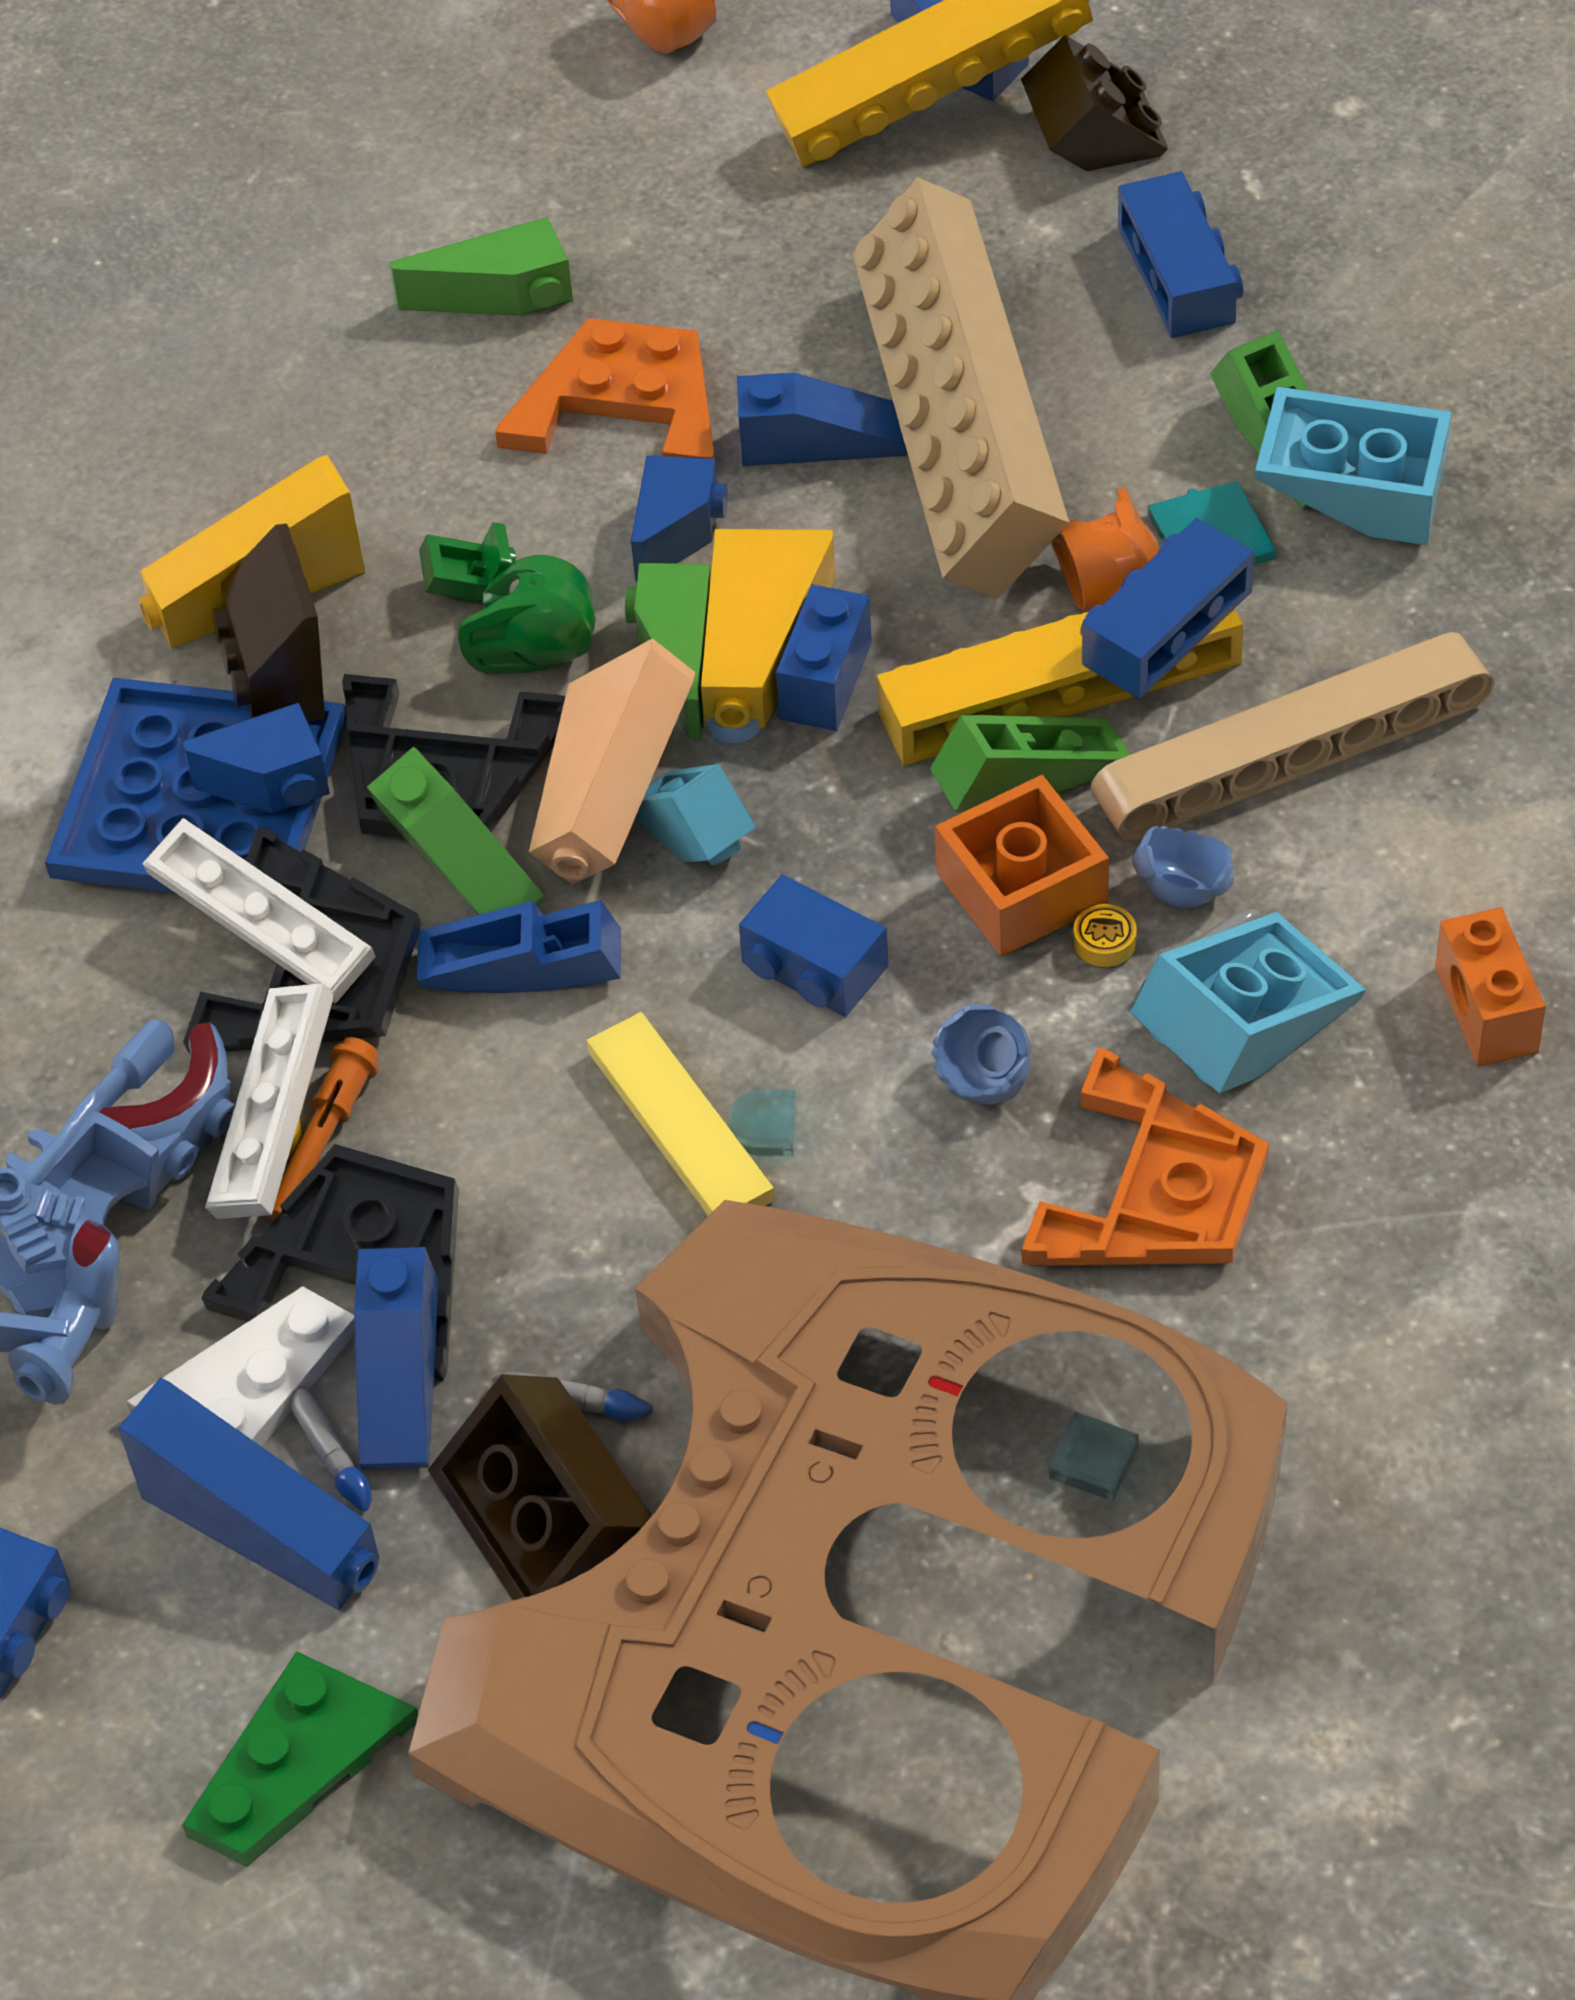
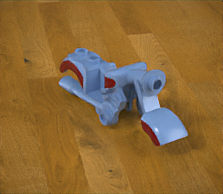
M162 1020L148 1021L113 1057L111 1071L83 1099L57 1137L38 1129L28 1133V1143L42 1151L35 1160L25 1161L15 1153H9L6 1157V1168H0V1229L5 1235L0 1236V1291L4 1297L12 1301L15 1311L20 1313L0 1312V1352L9 1353L8 1360L17 1386L27 1396L36 1401H46L54 1405L65 1404L73 1386L72 1367L86 1346L93 1329L102 1331L111 1327L115 1322L118 1312L120 1247L116 1237L108 1228L103 1226L109 1209L119 1200L149 1211L157 1202V1194L172 1178L175 1180L183 1178L193 1166L197 1155L208 1145L212 1138L221 1137L229 1128L235 1104L230 1101L231 1080L228 1079L227 1056L222 1038L216 1027L211 1023L197 1024L193 1027L189 1035L191 1055L189 1071L182 1083L171 1093L157 1101L144 1105L111 1107L127 1090L139 1089L174 1053V1035L169 1024Z

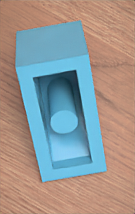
M720 764L669 770L649 784L635 817L643 827L684 863L708 861L710 865H716L723 862L742 848L739 839L756 828Z

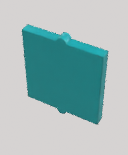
M1238 480L1201 491L1189 489L1187 495L1148 505V515L1163 543L1170 535H1178L1197 517L1254 550V565L1276 559V550Z

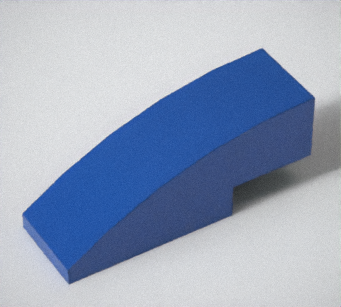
M602 900L545 915L542 914L534 901L423 929L420 930L418 935L416 981L422 988L478 993L541 992L582 987L621 978V927Z

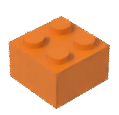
M1043 775L935 825L936 873L1000 957L1074 922L1077 916L1090 906L1108 904L1109 857Z

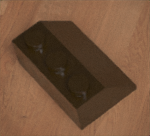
M277 524L221 582L223 607L212 609L217 643H222L226 674L231 675L236 707L246 706L250 719L299 703L307 722L325 719L318 615L288 524Z
M501 1374L428 1468V1472L512 1600L544 1592L591 1570L618 1551L638 1533L652 1516L558 1377Z

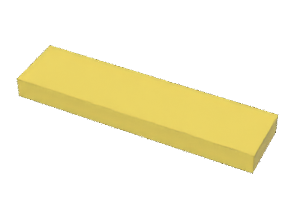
M642 1012L586 1040L588 1053L708 1216L724 1200L766 1206L775 1201L774 1187Z

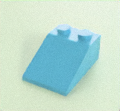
M1277 387L1255 469V479L1369 537L1428 546L1447 462L1452 412Z
M1274 912L1159 954L1130 1014L1150 1031V1034L1156 1041L1167 1046L1193 1069L1195 1075L1203 1083L1213 1087L1220 1094L1262 1076L1361 1000L1366 989L1278 912Z

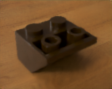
M1064 35L1021 78L1049 150L1085 171L1160 157L1168 150L1159 128L1162 125V121L1157 112L1149 105L1144 91L1147 89L1144 80L1131 67L1125 65L1119 68L1108 61L1106 56L1093 44L1087 43L1083 46L1067 35Z

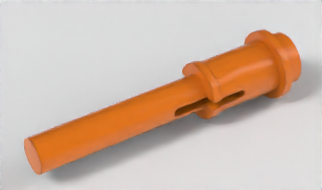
M348 1037L344 1039L342 1044H337L333 1047L330 1053L333 1063L318 1093L314 1095L311 1101V1106L315 1113L283 1174L272 1215H266L274 1221L282 1212L280 1205L319 1162L337 1124L348 1121L351 1110L366 1080L376 1076L379 1070L376 1060L379 1055L377 1050L366 1041ZM326 1118V1121H325L323 1127H321V1125H322L324 1119Z

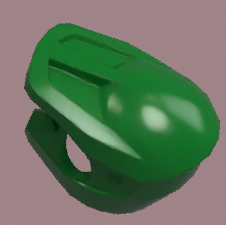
M532 555L520 558L493 579L483 592V603L486 609L464 618L459 624L458 641L461 654L475 670L483 673H527L562 665L587 653L591 647L596 618L590 584L578 568L558 557ZM519 579L518 585L511 592L510 586L512 582Z

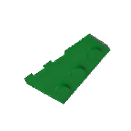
M296 1651L183 1822L182 1826L186 1836L248 1867L314 1811L313 1803L346 1775L352 1779L371 1763L370 1755L397 1733L402 1737L414 1727L418 1718L417 1708Z

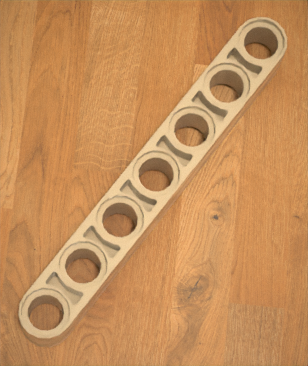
M1454 632L1442 634L1118 759L1106 765L1097 773L1092 781L1091 791L1119 836L1126 841L1140 840L1151 827L1166 826L1172 828L1466 713L1478 707L1488 698L1495 685L1494 678L1462 635Z

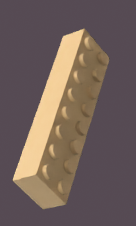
M917 177L907 190L892 202L888 212L874 229L859 241L852 256L942 578L999 598L1069 524V519L971 200Z

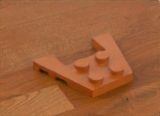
M588 318L497 425L495 431L498 448L547 454L560 414L563 411L671 424L662 450V456L715 459L698 331Z
M1098 1047L1081 1090V1108L1141 1123L1108 1216L1103 1218L1039 1201L1021 1249L1022 1264L1030 1266L1232 1263L1268 1161L1269 1143L1201 1103L1195 1108L1168 1093L1166 1091V1083L1147 1072L1142 1077L1120 1065V1057Z

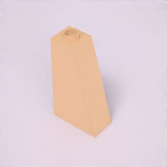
M653 638L568 684L528 853L572 885L616 864L694 681L695 671Z

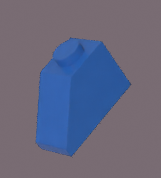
M646 456L631 537L636 582L639 563L677 564L712 542L716 518L726 517L728 502L727 484L718 483L716 459Z
M299 703L182 742L191 781L195 790L269 813H275L292 806L303 805L313 799L330 794L322 754Z

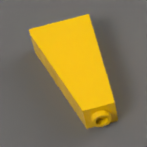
M324 455L316 458L140 570L146 595L138 598V604L148 628L151 631L160 628L171 649L215 632L212 609L223 607L221 582L277 524H288L310 594L365 573L351 494L329 456Z
M715 529L701 680L705 728H707L706 719H715L719 725L725 728H742L749 723L750 719H758L759 728L766 727L778 701L776 671L810 587L814 584L831 588L835 580L833 530Z

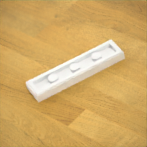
M184 818L181 819L142 863L146 872L306 984L324 983L333 993V1002L335 1004L376 957L371 946Z
M324 983L269 989L205 1206L216 1219L272 1215L334 998L333 993Z

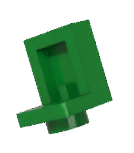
M495 522L491 524L482 544L426 534L419 549L426 593L483 602V592L488 584L516 562L515 550L513 547H509L505 524Z

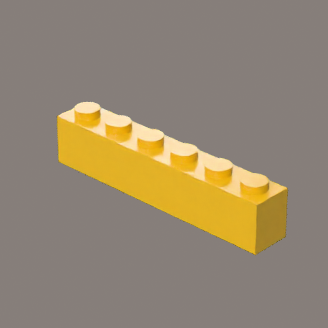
M943 0L766 90V94L782 132L802 168L816 161L832 157L838 150L865 136L881 132L887 125L915 111H921L930 107L936 100L964 86L976 84L987 74L1011 62L1025 59L1033 51L1064 35L1070 36L1076 33L1082 26L1093 21L1089 1Z
M1234 609L1148 692L1240 665L1242 659L1243 623L1236 610ZM1088 612L1070 615L1053 623L1026 631L1014 632L1006 637L969 648H960L949 654L912 665H903L892 671L876 675L878 715L903 766L936 757L960 715L1068 717L1135 696L1082 665V636L1080 629Z

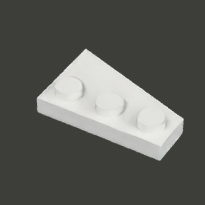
M302 1286L164 1376L163 1379L174 1384L262 1447L292 1411L289 1401L293 1392L300 1386L305 1387L309 1391L355 1336V1318L350 1312ZM154 1384L126 1401L130 1413Z

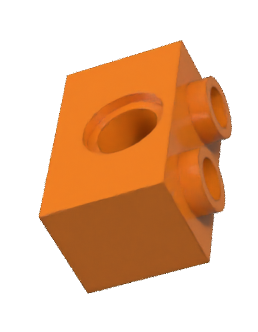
M1499 907L1440 921L1435 969L1477 1067L1538 1053L1546 1006L1503 908Z

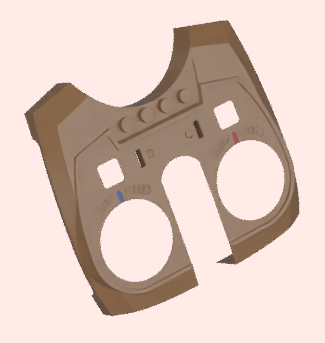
M724 1200L635 1287L642 1332L661 1349L675 1367L688 1391L693 1407L689 1442L682 1465L671 1489L656 1512L638 1533L613 1555L591 1570L562 1585L533 1596L443 1619L408 1751L415 1778L473 1808L474 1803L477 1802L488 1804L572 1851L642 1886L720 1922L823 1965L904 1989L915 1994L921 2000H1032L1060 1966L1088 1927L1113 1888L1159 1803L1160 1749L1111 1728L1102 1721L1094 1718L1090 1719L958 1663L841 1618L832 1606L825 1587V1565L830 1548L840 1532L852 1520L864 1512L892 1503L910 1505L1114 1585L1216 1629L1214 1683L1245 1604L1266 1536L1281 1469L1286 1432L1287 1403L1261 1381L1222 1355L1188 1336L1133 1310L1038 1277L904 1237L788 1210ZM865 1327H872L916 1342L922 1347V1353L901 1393L896 1397H886L841 1381L837 1376L838 1369L858 1332ZM1058 1331H1084L1120 1339L1133 1345L1155 1360L1169 1374L1181 1392L1188 1408L1192 1428V1446L1189 1462L1183 1478L1168 1500L1147 1518L1131 1527L1115 1533L1090 1538H1062L1039 1534L1017 1526L989 1509L973 1493L959 1470L952 1444V1425L956 1405L968 1381L987 1360L1001 1350L1016 1342L1040 1334ZM725 1616H729V1617H731V1618H734V1619L740 1620V1621H742V1622L748 1623V1624H750V1625L756 1626V1627H758V1628L764 1629L765 1632H762V1631H759V1630H757V1629L751 1628V1627H749V1626H746V1625L740 1624V1623H738V1622L732 1621V1620H730V1619L725 1618ZM689 1666L732 1682L741 1689V1696L719 1738L713 1744H701L659 1728L652 1722L651 1717L674 1673L680 1667ZM884 1672H909L937 1677L949 1681L975 1696L993 1712L1008 1732L1016 1749L1022 1772L1023 1793L1018 1821L1005 1848L995 1861L972 1881L954 1891L931 1899L908 1903L878 1902L859 1898L842 1892L814 1876L798 1861L784 1842L775 1822L770 1799V1779L775 1755L782 1738L798 1715L814 1700L834 1687L856 1678Z

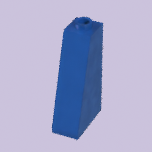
M160 1377L118 1427L141 1498L337 1610L342 1608L354 1591L357 1593L361 1592L373 1579L379 1563V1554L372 1526L368 1521L171 1382Z

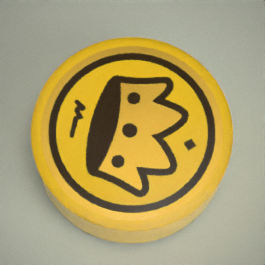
M1097 904L1086 908L1077 916L1073 926V945L1077 955L1086 963L1097 967H1112L1128 960L1135 951L1136 922L1133 916L1124 908L1113 904Z

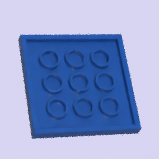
M112 678L45 865L49 878L175 893L149 875L142 863L182 818L246 861L257 827L267 828L276 833L280 841L300 852L303 849L305 850L322 797L313 799L303 805L292 806L275 813H269L195 790L191 781L182 742L249 720L247 707H236L233 691ZM324 701L325 719L308 721L307 723L322 754L328 780L347 718L344 703Z

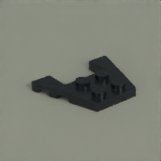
M344 674L342 684L361 833L405 838L381 813L367 786L413 747L453 787L489 831L492 832L554 746L566 696L520 691L508 736L506 739L390 728L399 698L397 679Z
M257 827L246 861L371 946L376 956L337 1003L332 1002L321 1042L342 1041L348 1037L362 1039L386 1036L422 925L418 914L353 877L349 880L326 867L322 859L303 849L300 852L280 841L279 836L269 829ZM276 964L265 1000L262 1004L200 992L183 1040L188 1053H190L189 1035L194 1026L202 1023H211L216 1027L222 1038L225 1052L252 1049L269 989L308 984L279 964Z
M334 1144L280 1205L282 1209L280 1215L260 1237L252 1236L237 1253L240 1260L220 1282L215 1278L206 1288L201 1299L207 1310L249 1322L269 1308L288 1266L356 1285L358 1249L425 1247L439 1280L434 1378L444 1380L448 1370L459 1188L456 1180L452 1177Z

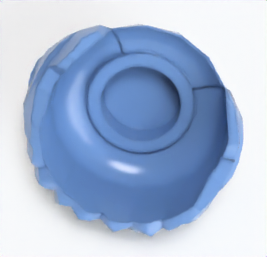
M1166 826L1151 827L1142 837L1140 846L1137 847L1131 859L1137 875L1144 881L1148 891L1159 901L1174 908H1196L1211 901L1215 896H1221L1234 884L1232 856L1228 845L1223 841H1217L1216 838L1198 835L1194 830L1183 833V830L1180 828L1171 830Z
M970 1004L959 1009L937 1030L931 1054L936 1060L934 1068L938 1071V1077L948 1085L950 1093L962 1100L974 1101L983 1105H994L1014 1098L1022 1089L1029 1075L1031 1044L1025 1028L1011 1015L998 1011L993 1006L987 1004Z

